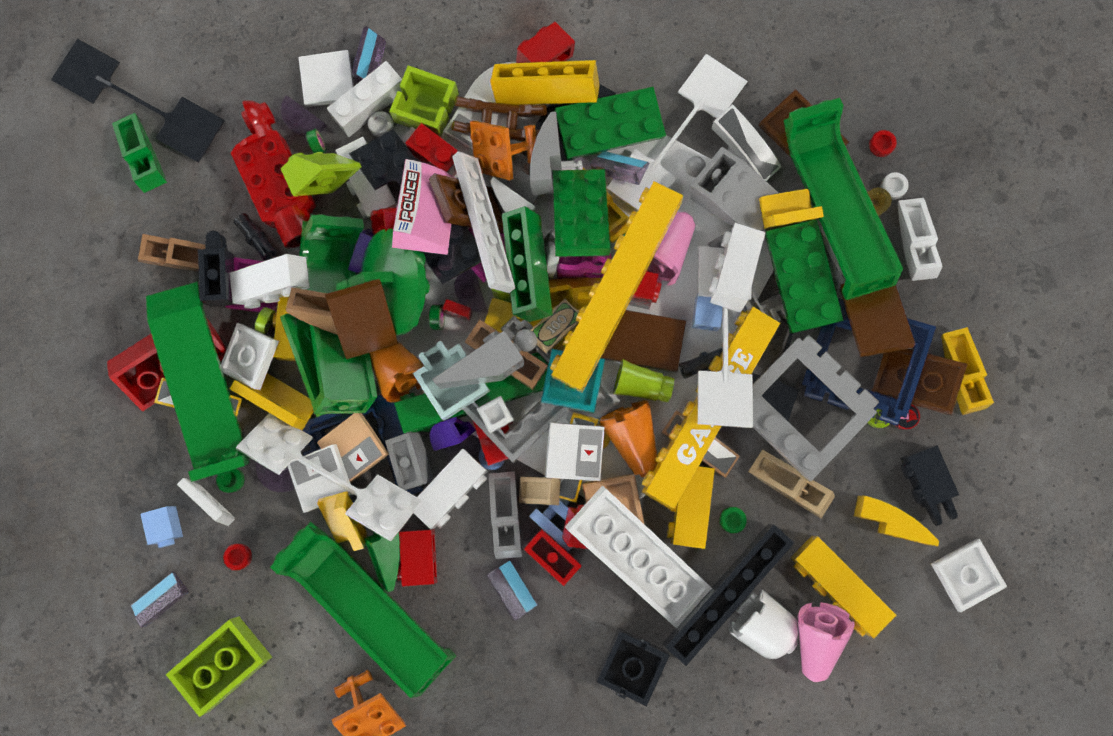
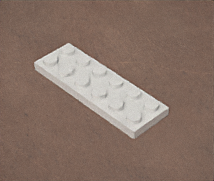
M603 486L565 526L571 534L675 628H678L712 589Z

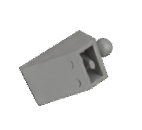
M721 147L707 165L704 159L698 156L691 157L687 161V173L692 177H696L690 185L692 201L732 227L734 223L759 231L764 229L759 198L779 193L744 160Z
M524 329L516 334L515 341L512 343L505 331L500 334L495 331L483 339L484 345L432 380L440 389L502 381L524 366V359L519 352L533 350L537 344V337L533 331Z

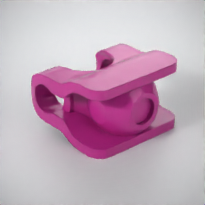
M611 253L610 256H605V258L602 256L559 257L557 278H603L604 274L596 275L594 273H601L608 258L612 260Z

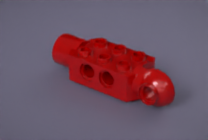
M244 100L242 103L245 111H242L241 114L253 135L236 144L231 151V155L261 220L270 228H276L285 248L299 247L303 221H309L310 214L315 209L316 204L312 195L293 196L281 168L289 161L288 159L292 156L286 140L278 131L272 129L271 125L275 124L276 121L266 102L259 104L255 101Z

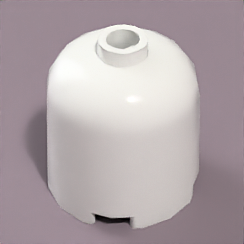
M762 589L759 590V595L752 592L736 610L740 615L736 623L730 622V634L767 659H778L786 653H792L798 645V621L788 610Z

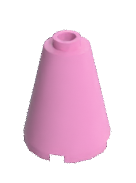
M677 212L647 269L648 272L659 274L657 282L661 283L664 280L669 281L667 285H673L679 278L696 227L693 217L686 212Z
M812 603L801 607L798 613L802 673L809 680L820 682L829 678L854 631L855 623L849 620V614L845 610L835 605L820 603V607H811Z

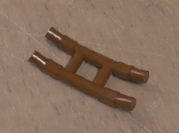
M456 96L454 106L465 108L472 112H482L481 122L491 124L492 113L508 114L506 127L509 128V137L512 140L522 142L526 141L525 129H516L518 116L534 117L547 114L546 105L494 103ZM453 120L452 131L471 136L470 123ZM540 129L535 130L536 138L538 136Z

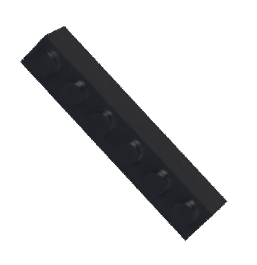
M768 524L678 628L663 642L665 648L687 666L792 547L794 542L777 526Z

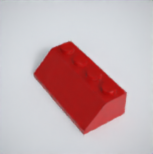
M207 319L216 352L221 362L227 348L211 322ZM149 334L107 361L109 378L142 412L155 404L161 379L165 378L152 334Z

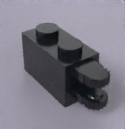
M216 230L209 231L205 238V249H198L200 301L209 307L236 305L232 301L229 274L234 272V255L228 251L227 239Z
M938 445L926 447L900 458L902 462L901 471L905 478L910 480L913 487L911 490L912 496L917 504L926 508L935 526L943 524L942 517L936 506L939 503H942L946 515L951 520L958 518L957 510L951 498L959 496V492Z

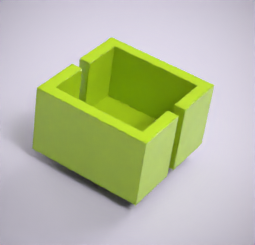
M408 65L400 83L402 92L397 91L389 111L394 123L415 129L422 123L441 137L449 120L448 113L451 114L455 98L459 95L456 82Z

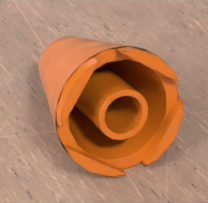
M400 342L397 345L370 352L375 378L382 396L388 402H398L401 396L409 394V391L414 387L418 390L421 388L413 373L422 368L424 364Z
M647 400L631 403V407L624 408L622 406L603 415L600 418L601 420H599L600 426L604 427V432L634 475H640L642 478L645 477L649 470L653 472L658 464L655 461L657 448L651 409Z

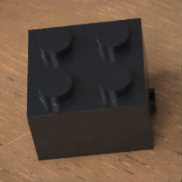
M618 628L596 675V682L615 691V694L620 698L626 699L628 697L647 707L670 655L666 650L651 644V642Z

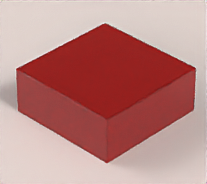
M446 299L443 306L446 314L470 322L473 314L470 307Z

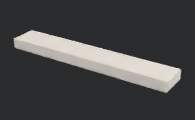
M458 151L452 157L488 286L492 289L510 293L515 289V285L478 158Z

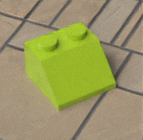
M317 152L310 155L297 153L289 157V161L281 168V171L292 195L304 196L334 193L361 168V165L357 161L335 153L323 154V152Z

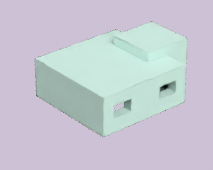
M439 341L436 343V346L418 355L424 366L414 372L413 375L441 419L446 420L490 392L485 383L440 389L432 379L466 357L467 354L460 344L448 350L444 343Z

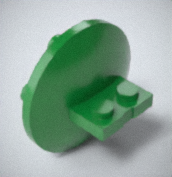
M383 229L377 232L368 243L362 260L361 273L337 283L336 289L338 291L380 279L395 334L400 336L408 333L413 327L418 325L430 284L426 279L424 253L415 250L392 248L393 229H388L387 231Z

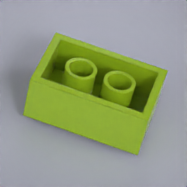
M240 616L229 619L171 669L166 676L196 714L201 717L213 710L267 663L272 656Z

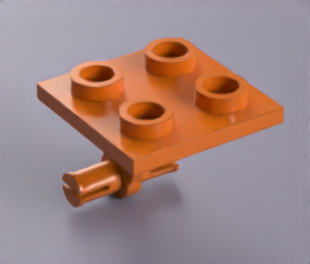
M474 120L470 121L473 154L475 158H478L482 174L509 181L513 180L511 156L526 150L527 163H531L532 151L536 141L535 125L524 127L526 141L510 144L508 127Z
M368 669L355 677L353 675L348 677L346 682L334 687V692L338 698L351 692L354 708L332 719V724L343 736H389L406 727L403 719L381 693L364 702L360 686L373 680Z

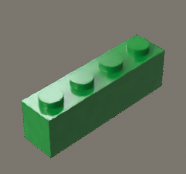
M526 206L503 213L506 257L515 285V289L510 292L513 315L528 322L553 316L541 216Z

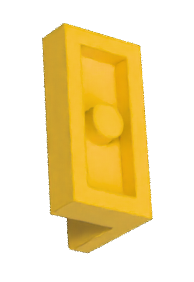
M808 189L767 195L759 198L764 228L824 217L822 206L812 208Z
M345 491L318 499L317 505L336 542L340 543L349 540L354 551L364 549V538L367 536L364 525L345 515L346 511L353 504L348 492Z

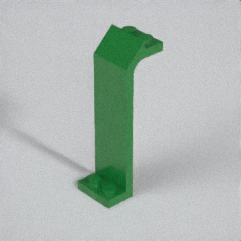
M840 98L824 100L817 105L807 108H798L790 112L789 118L783 121L790 156L805 189L809 190L813 208L822 206L824 217L818 219L846 279L842 293L845 300H849L895 286L903 267L842 140L840 120L844 105Z
M320 214L311 215L309 221H303L299 256L306 257L310 287L305 290L331 293L337 291V283L356 275L354 271H350L348 268L353 256L355 243L359 238L360 232L364 229L363 219L347 216L332 217ZM310 325L320 389L319 395L312 404L314 414L366 413L377 398L370 353L346 359L337 334Z
M198 282L146 296L147 322L193 465V469L188 471L191 482L243 467L251 462L248 456L236 450V447L243 440V436L204 313V303L200 301Z
M310 521L305 528L296 533L293 538L294 540L275 556L274 563L270 568L277 575L289 576L300 583L409 698L421 696L454 660L456 654L450 648L443 649L336 540Z

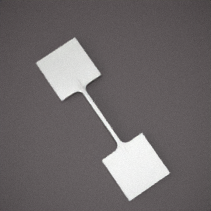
M706 54L678 91L679 94L694 105V109L658 158L650 159L635 149L630 158L646 161L647 163L643 167L624 163L606 190L638 211L642 204L639 202L640 196L645 187L650 189L653 181L670 189L677 177L662 167L661 160L698 111H706L717 119L730 107L748 81Z
M699 246L698 296H712L708 289L712 277H717L719 271L715 269L719 253L723 254L725 248ZM751 290L748 300H751ZM723 307V367L718 372L698 371V424L753 428L752 374L733 373L728 369V308Z
M270 413L236 447V450L278 475L292 461L298 460L305 466L357 495L356 501L346 511L345 515L389 541L393 540L422 503L421 499L379 475L366 488L357 489L301 455V451L313 437L300 429L290 426Z

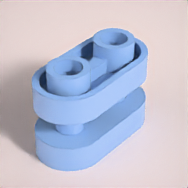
M559 498V505H549L543 513L536 508L529 517L569 552L573 547L567 546L562 539L563 531L550 521L556 513L566 521L568 512L566 506L570 502Z

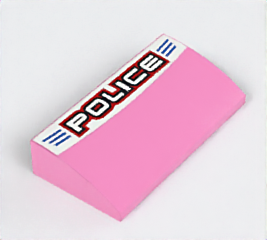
M405 159L393 229L392 248L448 255L451 224L445 222L429 178L434 173L455 178L454 176L432 165Z

